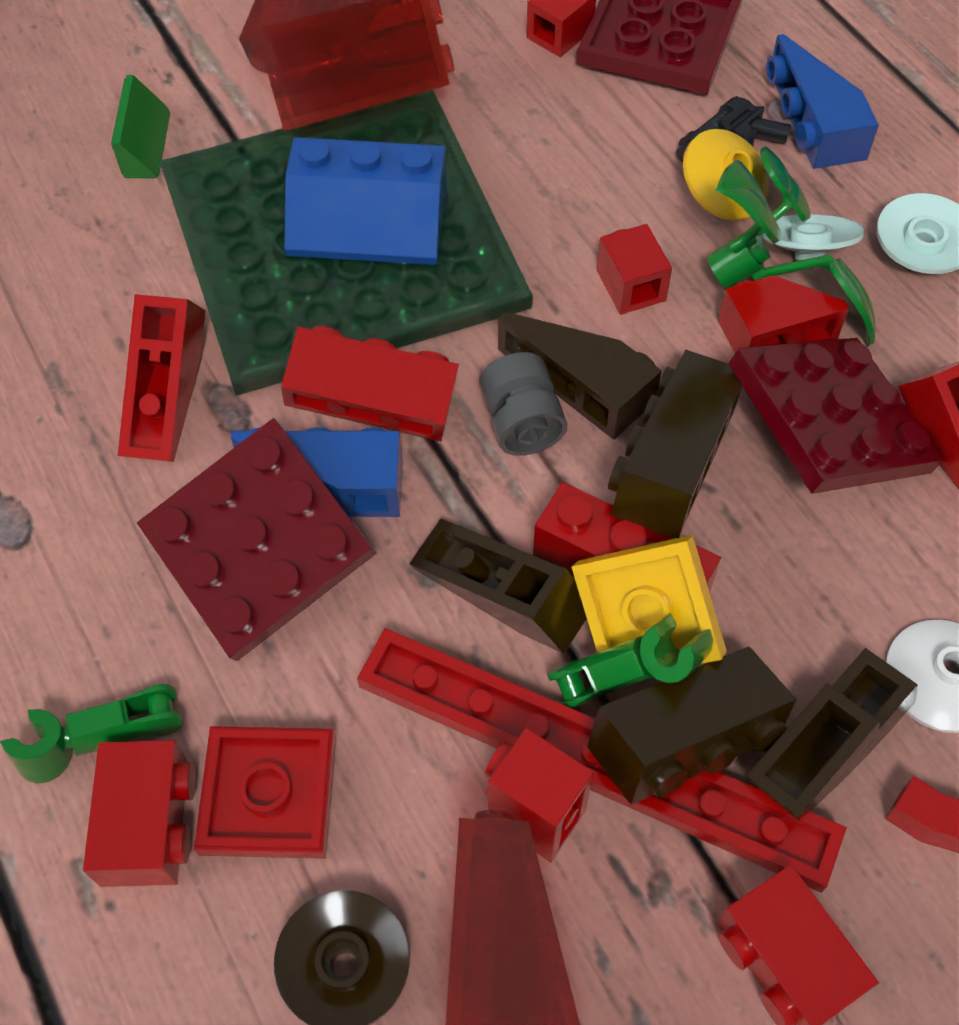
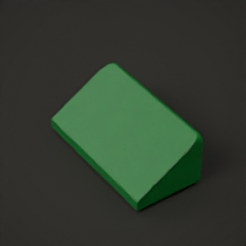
M126 75V78H124L111 145L124 178H157L161 169L170 112L167 106L134 75Z

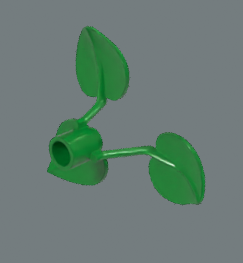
M766 146L760 150L763 167H765L768 175L782 193L781 204L773 212L769 209L766 198L758 183L745 165L739 160L728 165L722 173L716 192L722 193L737 202L751 216L755 223L745 233L740 234L707 256L708 263L721 285L726 289L746 280L750 276H753L754 280H758L772 275L776 276L814 267H824L836 278L863 318L866 325L867 347L875 342L876 324L871 300L859 279L840 257L835 260L833 256L828 254L772 267H764L763 262L771 257L760 235L765 233L774 244L780 241L781 231L776 221L791 208L794 209L802 222L807 221L811 217L809 204L802 189L788 173V170L778 156Z

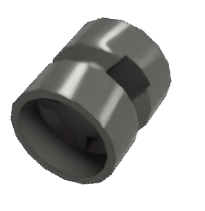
M528 352L509 354L493 361L483 370L479 377V386L487 410L492 414V425L499 446L505 453L514 456L530 455L550 448L562 439L567 432L568 423L560 401L555 393H553L554 385L546 363L541 356Z

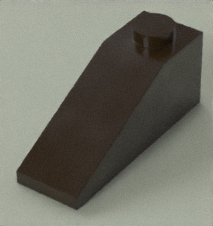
M504 312L498 317V350L504 355L528 352L541 356L546 363L554 385L553 393L613 440L645 412L651 395H657L662 371L656 367L646 354L634 351L621 340L509 312Z
M444 519L439 520L409 563L419 573L518 633L563 654L587 619L576 581L565 568Z

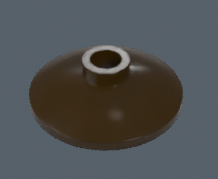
M342 890L325 893L301 906L284 926L277 941L274 954V975L279 993L292 1013L308 1025L373 1024L383 1017L397 1002L405 987L410 968L409 944L404 928L397 916L380 900L357 891ZM344 953L354 955L357 958V965L353 973L341 977L333 972V962L339 955Z

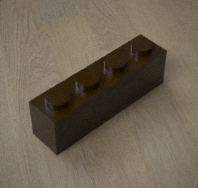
M685 350L676 369L669 366L666 367L657 395H651L641 425L636 424L631 433L625 457L619 456L613 467L608 489L616 492L610 516L627 520L674 539L680 537L734 414L741 393L742 385L728 363Z

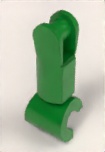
M670 613L648 629L643 637H636L594 654L565 663L548 672L547 676L549 681L556 680L564 697L560 703L570 708L652 677L666 683L679 682L695 670L711 652L713 644L711 630L708 629L698 633L679 650L671 641V634L675 630L676 622ZM585 670L592 687L586 689L578 671Z
M158 684L119 700L66 714L67 724L61 725L58 718L49 711L41 709L28 710L29 721L41 740L33 745H24L15 738L1 740L0 742L3 750L19 774L27 781L38 784L50 782L65 771L72 758V748L76 756L97 751L98 743L129 742L169 735L179 730L183 725L182 716L178 712H174L172 705L177 698L176 689L169 684ZM149 712V716L135 720L132 719V716Z

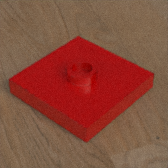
M210 726L194 842L196 854L198 856L326 859L336 740L334 729Z

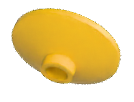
M710 129L698 134L685 150L683 172L687 186L696 201L712 215L728 221L748 219L751 216L737 202L722 193L716 192L719 180L725 168L734 161L739 160L752 174L767 199L769 191L767 171L763 167L761 157L745 139L727 130Z

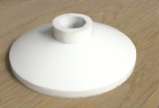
M925 620L915 623L904 629L895 638L889 647L885 662L918 684L915 703L906 712L909 717L919 724L936 731L959 733V674L948 671L943 663V660H946L959 668V623L949 620Z

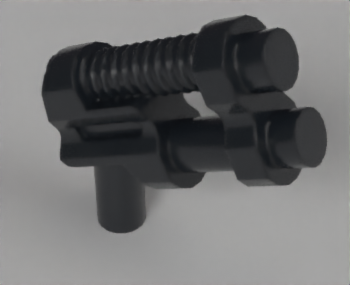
M739 96L732 97L720 107L718 113L695 131H690L680 139L676 154L683 163L684 153L689 143L698 134L710 129H723L733 132L745 139L752 147L754 146L755 137L786 144L791 125L762 118L764 106H755L749 100Z

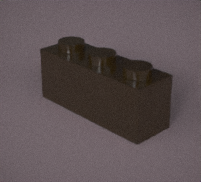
M748 646L724 656L722 660L709 662L697 667L679 682L666 683L662 681L599 707L587 747L629 804L632 805L654 794L658 798L666 797L680 788L687 779L705 771L708 774H716L728 767L736 757L753 749H756L758 752L770 749L787 729L785 723L797 699L751 647Z

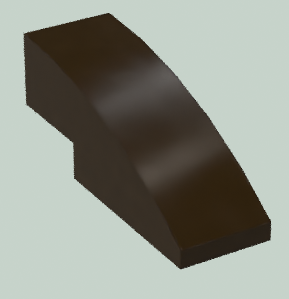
M865 648L833 686L828 683L825 684L746 775L747 780L799 821L834 790L915 703L918 684Z

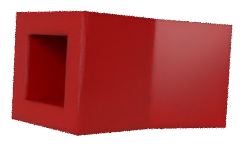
M913 776L901 790L885 819L922 843L959 853V799L944 795Z

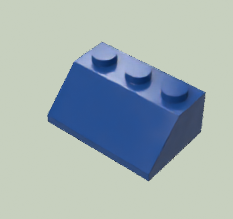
M294 137L286 171V256L437 265L447 194L445 146Z

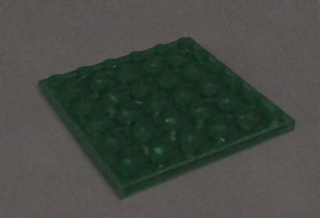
M433 89L159 161L235 396L282 383L297 326L312 329L315 326H326L341 332L346 338L363 342L370 338L382 339L392 343L397 349L498 319L504 312L515 314L532 309L533 295ZM294 137L445 146L447 194L437 265L286 256V171Z

